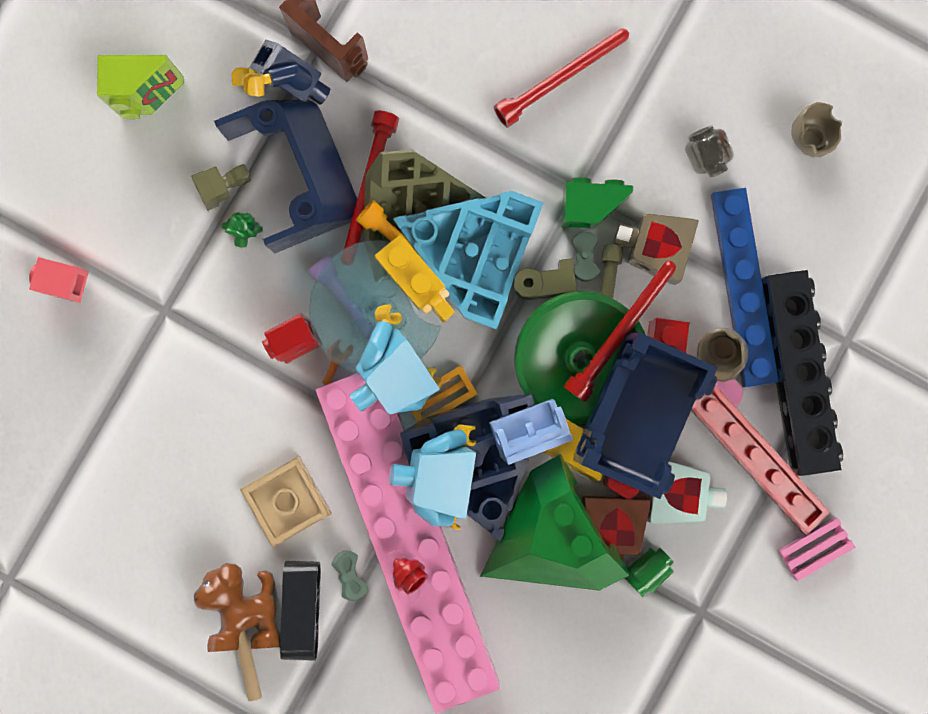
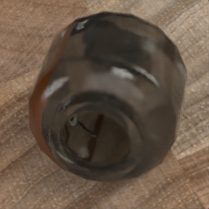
M710 125L688 136L690 141L685 146V152L693 170L697 174L708 173L711 178L728 170L726 164L733 159L734 151L724 130L714 129L713 125Z

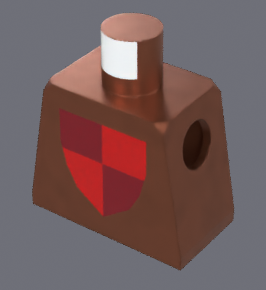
M582 495V504L605 544L609 546L613 543L623 562L624 554L640 555L650 500L634 497L628 500L624 497Z

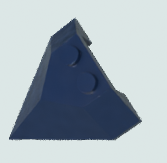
M531 394L489 398L426 417L400 432L408 465L410 466L412 451L421 449L425 442L446 432L453 431L459 424L476 427L475 430H471L469 433V440L476 441L475 446L463 445L476 452L467 515L475 522H478L500 542L505 531L503 528L509 510L511 511L529 459L525 458L508 465L500 457L489 422L535 406Z

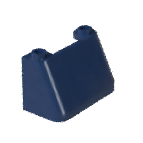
M640 332L628 334L623 340L577 444L573 460L587 468L661 499L663 493L667 494L670 491L675 479V474L671 473L672 466L668 464L695 400L701 399L704 394L709 396L714 390L717 383V376H714L717 367Z

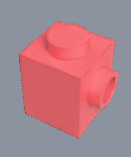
M38 257L36 264L30 270L29 282L31 284L29 290L81 303L89 271Z

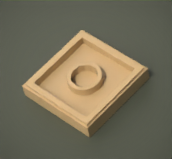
M300 456L240 489L272 548L332 514Z

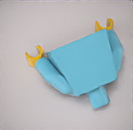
M391 304L381 305L376 309L375 319L377 324L356 367L366 383L349 396L361 412L378 400L388 414L420 410L429 396L440 390L439 387L442 385L440 378L433 377L435 372H437V368L425 367L408 340L397 328L393 330L391 325L399 324L402 321V316L399 312L389 315L392 308Z
M459 424L453 431L446 432L425 442L421 449L413 450L410 466L392 464L389 475L390 485L407 487L406 499L413 504L414 512L431 526H449L458 531L461 526L455 523L457 517L466 519L476 452L463 445L475 446L476 441L469 440V433L471 430L476 429L475 426Z

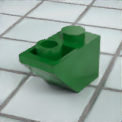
M573 178L572 182H566L563 189L561 228L595 229L633 193V185H624L625 182L623 180L617 179L605 180V184L591 183L592 180L589 178Z

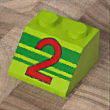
M97 55V96L120 115L121 118L136 120L140 119V115H152L184 84V76L167 55Z

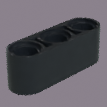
M285 561L280 632L281 660L316 661L319 638L320 562Z

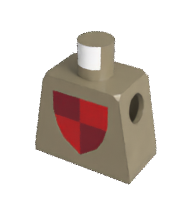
M644 214L637 228L619 224L614 243L631 247L628 263L653 276L656 275L666 261L674 262L676 271L667 283L676 285L683 279L699 220Z

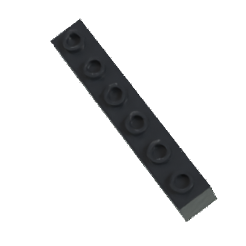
M808 270L768 275L762 278V285L779 380L776 383L789 466L798 476L842 470L840 462L843 461V449L841 444L837 442L835 434L838 419L835 410L831 409L829 398L832 394V384L830 378L825 375L824 369L826 349L823 343H820L818 333L821 327V319L818 311L814 310L812 298L815 296L814 281L811 277L809 278ZM787 299H791L796 303L797 312L795 315H791L786 310ZM794 331L802 336L803 343L800 348H796L792 344L791 336ZM800 364H803L808 370V377L805 381L800 380L797 376V368ZM806 397H809L814 404L813 411L810 414L805 413L802 407L803 400ZM812 430H815L819 435V442L815 447H812L808 442V435Z

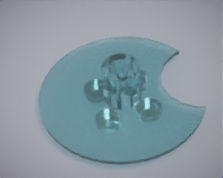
M366 241L342 250L321 270L311 292L309 316L318 344L332 361L356 374H359L356 369L357 364L360 362L377 324L375 311L379 306L391 304L392 308L389 315L397 312L401 314L402 321L391 326L393 330L397 328L408 340L420 359L430 350L442 326L434 325L421 319L414 312L407 296L374 259V255L390 243L389 241Z

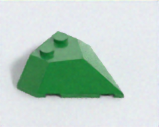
M559 454L530 471L503 527L505 531L501 542L497 540L480 577L600 591L629 576L630 573L613 543L609 546L605 544L574 490V487L578 484L562 455Z

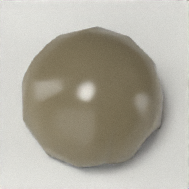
M822 102L808 105L792 123V139L805 155L823 157L833 152L840 143L842 121L835 119L832 115V105Z
M729 328L714 329L707 332L698 343L697 358L717 367L714 376H717V381L725 382L734 379L745 368L749 356L748 347L744 339L734 330Z

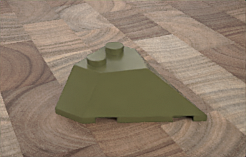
M414 150L380 152L365 174L364 208L371 201L375 200L384 208L383 213L387 215L386 220L401 233L402 231L393 220L395 217L414 215L434 208L478 198H486ZM364 228L363 238L375 281L378 284L393 282L390 276L374 259V255L387 246L390 241L378 230L374 232L370 228L368 230Z

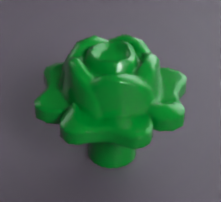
M234 213L227 222L221 224V228L225 230V233L235 237L234 245L240 248L247 247L248 238L256 237L258 233L263 232V227L249 213Z

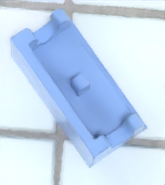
M553 399L489 422L500 457L508 465L573 440L561 406L557 407Z

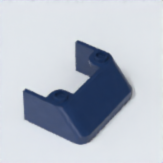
M265 100L214 121L218 130L228 141L255 130L263 135H274L285 131L309 191L297 195L290 203L289 215L294 226L262 239L265 246L274 254L351 223L357 196L322 112L316 103L310 100L305 102L301 100Z

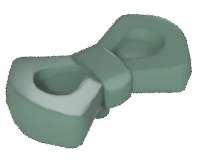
M581 232L571 240L577 252V264L574 272L577 279L588 282L598 277L601 272L593 262L594 254L592 252L597 246L599 239L590 232Z
M345 550L339 552L333 558L331 565L340 574L338 579L342 583V598L348 601H358L366 594L368 586L357 578L355 567L358 555L352 551Z

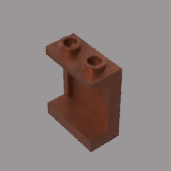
M285 0L279 6L289 31L343 80L348 82L353 76L356 78L363 73L368 65V54L364 39L358 32L345 45H342L317 23L321 15L316 0Z

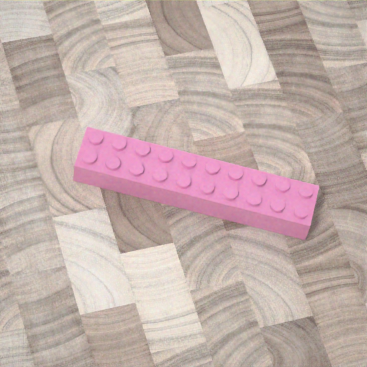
M357 373L315 390L434 712L437 714L499 690V678L442 527L431 526L414 512L413 504L406 499L407 487L390 485L389 475L392 464L409 466L400 432L405 430L399 413L388 414L379 400L361 412L349 396L366 383L362 376ZM396 558L399 560L402 558L408 560L416 559L425 566L424 571L428 574V578L412 594L407 595L403 590L399 591L394 586L393 561Z

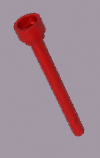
M624 28L619 29L518 98H510L509 100L504 98L495 104L493 108L498 119L506 128L518 122L519 116L523 114L522 110L627 41L629 38L628 30Z
M374 111L371 126L375 136L341 257L342 263L347 266L354 263L363 231V226L356 219L364 210L365 174L379 153L384 152L387 139L391 138L392 133L397 131L399 117L387 111Z
M666 261L582 374L578 372L575 377L571 376L564 385L567 390L586 403L594 392L591 390L595 385L593 383L594 379L676 271L674 262Z

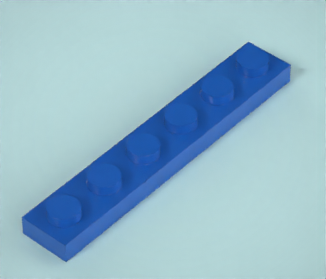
M746 188L713 192L711 200L732 327L744 339L748 347V360L745 368L740 372L742 387L778 383Z

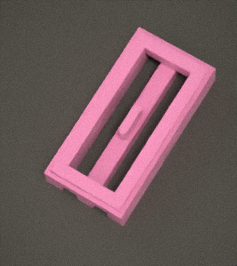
M833 517L814 528L808 535L804 534L777 551L793 578L799 581L852 550L855 546L852 541H849L847 537L849 535L846 530L842 529L840 520ZM833 529L835 531V534L793 559L790 558L789 555L830 530ZM839 541L841 542V544H839L838 546L822 554L821 556L817 557L811 562L805 564L799 569L796 568V566H798L799 564L805 562L806 560L822 552L823 550L827 549L833 544Z

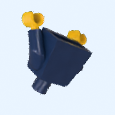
M266 39L249 68L238 67L231 73L232 85L244 86V92L250 96H264V84H269L271 88L278 86L303 102L309 97L321 105L327 99L331 90L330 87L319 81L320 71L279 43Z

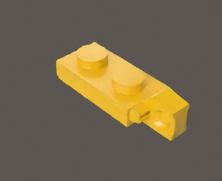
M401 234L374 255V259L418 310L421 309L425 315L432 310L442 323H445L454 315L455 311L445 300L450 295L445 288L446 286Z

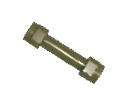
M605 244L603 246L601 262L605 264L601 294L611 298L614 297L617 267L622 264V246Z

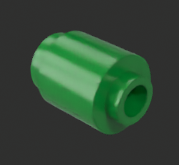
M650 547L628 568L630 575L625 577V579L644 597L648 592L652 594L674 573L670 567L674 561L660 547L656 551Z

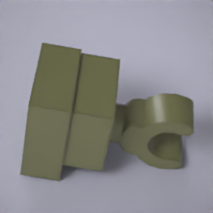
M245 164L233 168L222 177L216 166L191 176L207 211L218 207L220 202L230 198L228 188L242 186L251 181Z

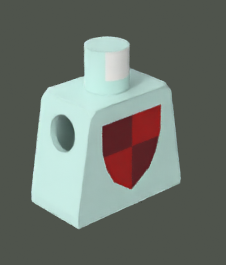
M670 461L668 464L672 466L671 473L675 474L670 491L667 494L663 493L661 499L647 494V499L650 500L647 522L653 524L703 522L706 519L707 507L724 509L727 502L726 489L709 487V473Z

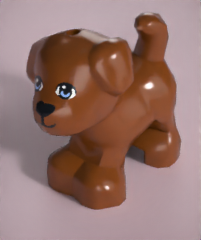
M225 563L220 568L206 573L202 585L194 593V603L197 608L202 610L219 611L221 616V629L219 633L209 636L207 643L208 652L238 650L240 633L256 627L258 632L253 634L250 640L251 649L280 647V635L274 620L276 603L273 598L275 581L272 573L259 571L257 576L262 583L261 593L250 597H245L242 594L244 581L242 569L238 565Z

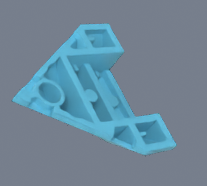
M514 191L500 193L497 196L483 199L478 198L426 210L414 215L393 218L418 255L446 286L445 288L450 294V299L463 317L497 330L529 238L535 228L543 202Z

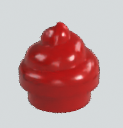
M394 559V586L399 591L403 590L407 595L412 594L428 578V574L424 571L425 566L416 559Z

